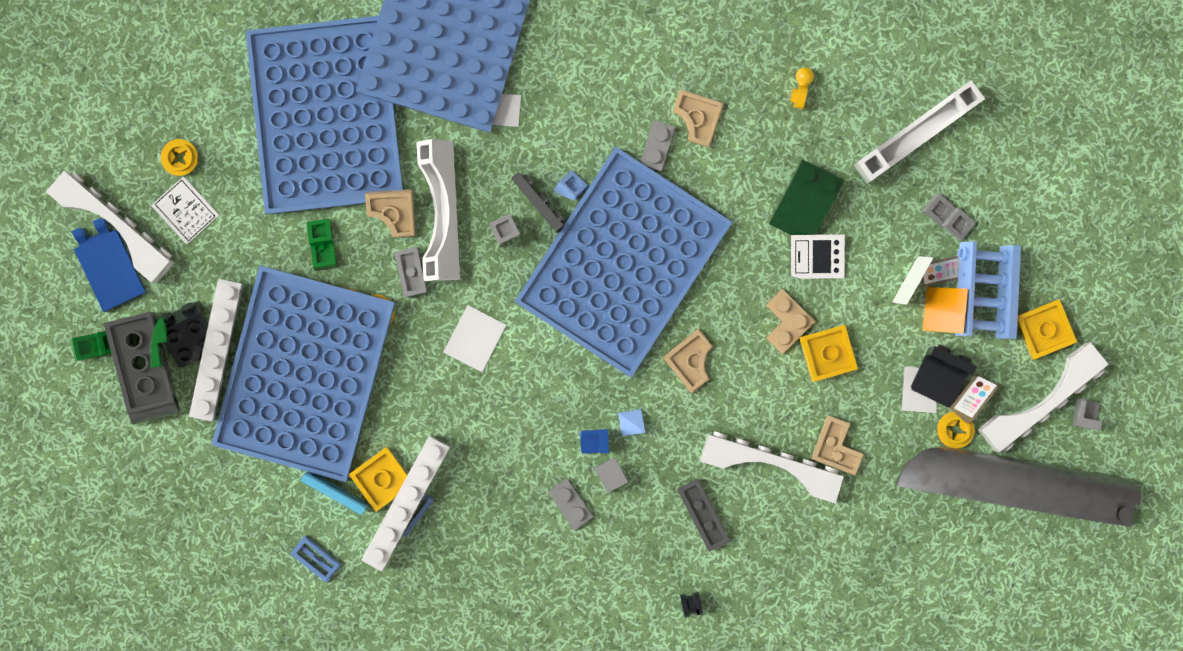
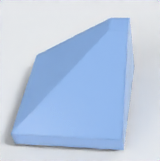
M572 170L557 184L554 191L571 200H575L588 188V185Z
M641 409L618 413L622 436L645 433Z

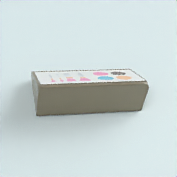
M958 256L931 261L921 279L923 287L958 280Z
M975 374L949 409L964 422L969 423L978 416L999 386Z

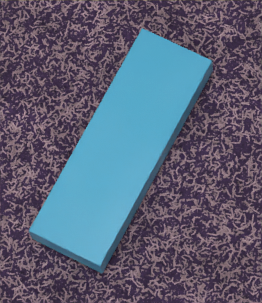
M306 472L301 479V482L360 515L364 514L369 506L368 502L318 474Z

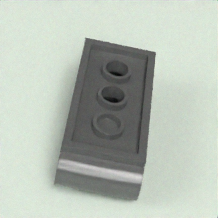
M151 311L104 323L127 414H129L133 425L180 413L163 343H159L163 367L151 368L150 346L152 334L157 323L155 312ZM135 333L140 337L138 346H134L131 343V336ZM140 356L146 360V366L143 369H140L136 363Z

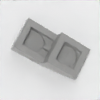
M935 193L922 210L923 213L960 241L964 239L976 223L939 193Z

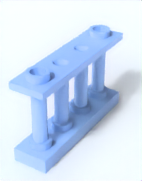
M975 241L961 242L958 250V288L968 289L964 332L955 333V336H972V330L975 329L995 331V339H1016L1021 246H1000V252L977 250V242ZM976 259L999 261L998 275L975 273ZM975 283L997 284V298L974 297ZM974 306L997 308L996 322L973 320Z

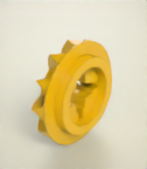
M172 140L164 146L161 152V163L164 169L175 176H185L193 172V169L198 164V152L194 145L187 140ZM173 151L180 154L185 153L183 158L186 164L181 162L175 163L177 157Z
M954 412L943 415L937 424V435L941 442L949 448L958 449L965 447L973 439L975 432L973 421L966 423ZM958 421V428L965 433H956L955 437H953L952 431L947 426H955Z

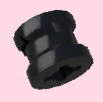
M698 591L689 596L685 594L680 595L684 618L690 617L691 614L703 615Z

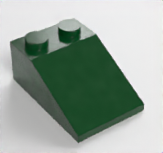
M802 159L769 225L789 235H816L844 180Z

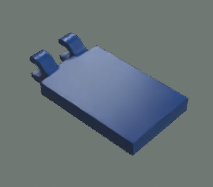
M99 218L93 221L99 234L88 238L85 229H81V227L73 230L72 234L80 245L74 249L102 311L107 312L147 293L137 270L133 267V261L119 231H111L106 219Z

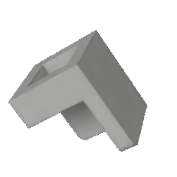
M510 214L489 223L499 246L520 236Z
M1076 398L1072 426L1101 431L1102 421L1097 420L1099 402Z
M615 458L594 467L607 493L628 482Z

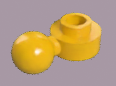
M808 67L800 68L796 73V80L799 85L797 89L793 88L790 102L794 103L793 108L803 109L808 85L814 80V72Z

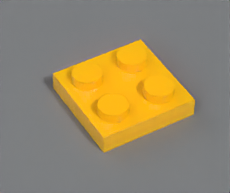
M1060 299L1018 315L1017 325L1032 360L1077 343Z
M845 325L799 337L812 382L858 369Z
M388 446L349 474L375 512L395 499L408 475Z

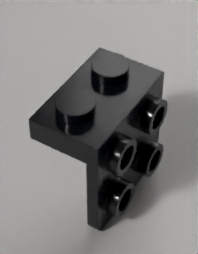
M200 301L187 303L180 310L173 313H165L159 318H165L169 342L164 344L179 367H185L200 360L202 357L208 323L204 319V308Z
M938 344L937 347L932 346L928 348L913 379L911 390L950 408L957 399L967 376L974 375L977 366L971 364L972 360L963 355L957 357L950 353L951 349Z

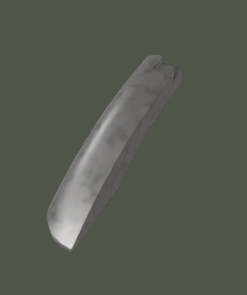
M932 447L920 451V454L909 460L902 468L896 484L899 487L1127 527H1132L1135 504L1140 505L1141 500L1139 486L1131 479L949 447Z

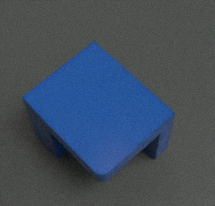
M608 429L580 430L581 453H609Z

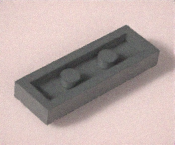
M519 172L512 177V181L556 233L563 228L561 223L564 220L556 209L553 211L549 209L546 205L549 201L541 191L537 194L532 189L534 183L526 174L521 176Z
M698 478L677 488L708 551L710 552L729 542Z

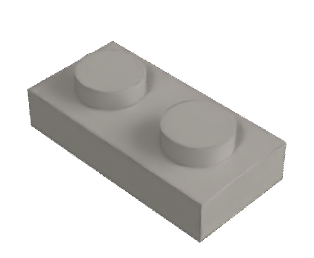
M653 120L640 163L650 169L662 172L675 127Z
M418 247L395 251L404 297L428 293L426 282L423 278V268Z
M565 479L548 491L574 530L593 518V515L568 479Z

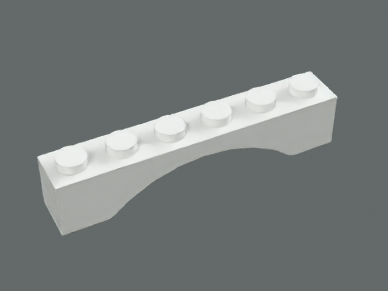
M972 80L909 126L854 164V167L868 184L985 98Z
M438 139L417 142L418 166L430 187L435 211L432 239L423 256L424 281L460 280L453 141Z
M63 171L46 193L65 208L91 211L110 222L127 243L132 256L133 267L151 283L157 284L175 263L170 259L172 254L162 246L158 249L153 244L155 240L146 232L141 234L135 229L137 224L127 216L123 219L118 214L120 210L111 202L106 204L100 199L102 194L95 188L90 187L88 189L83 184L85 180L76 172L71 174Z
M218 279L189 417L208 421L216 420L227 354L240 307L244 284Z
M1084 343L1066 358L1065 367L1059 382L1043 401L1020 413L994 415L977 429L978 432L995 452L1002 451L1004 453L1014 446L1013 441L1019 436L1023 438L1033 430L1031 427L1035 423H1042L1048 419L1051 410L1055 407L1059 409L1069 401L1067 398L1071 394H1078L1087 387L1085 383L1091 378L1095 380L1105 372L1103 369L1109 364L1092 343Z
M715 431L713 436L707 435L700 458L701 462L723 469L744 462L773 464L794 475L805 486L811 496L836 503L844 477L838 475L839 470L825 466V469L822 470L816 468L817 463L803 459L802 463L793 461L794 456L781 452L780 456L771 454L772 449L760 445L758 449L749 447L750 442L736 438L735 442L726 440L728 435Z
M432 435L428 437L361 561L380 571L386 568L413 514L452 446Z

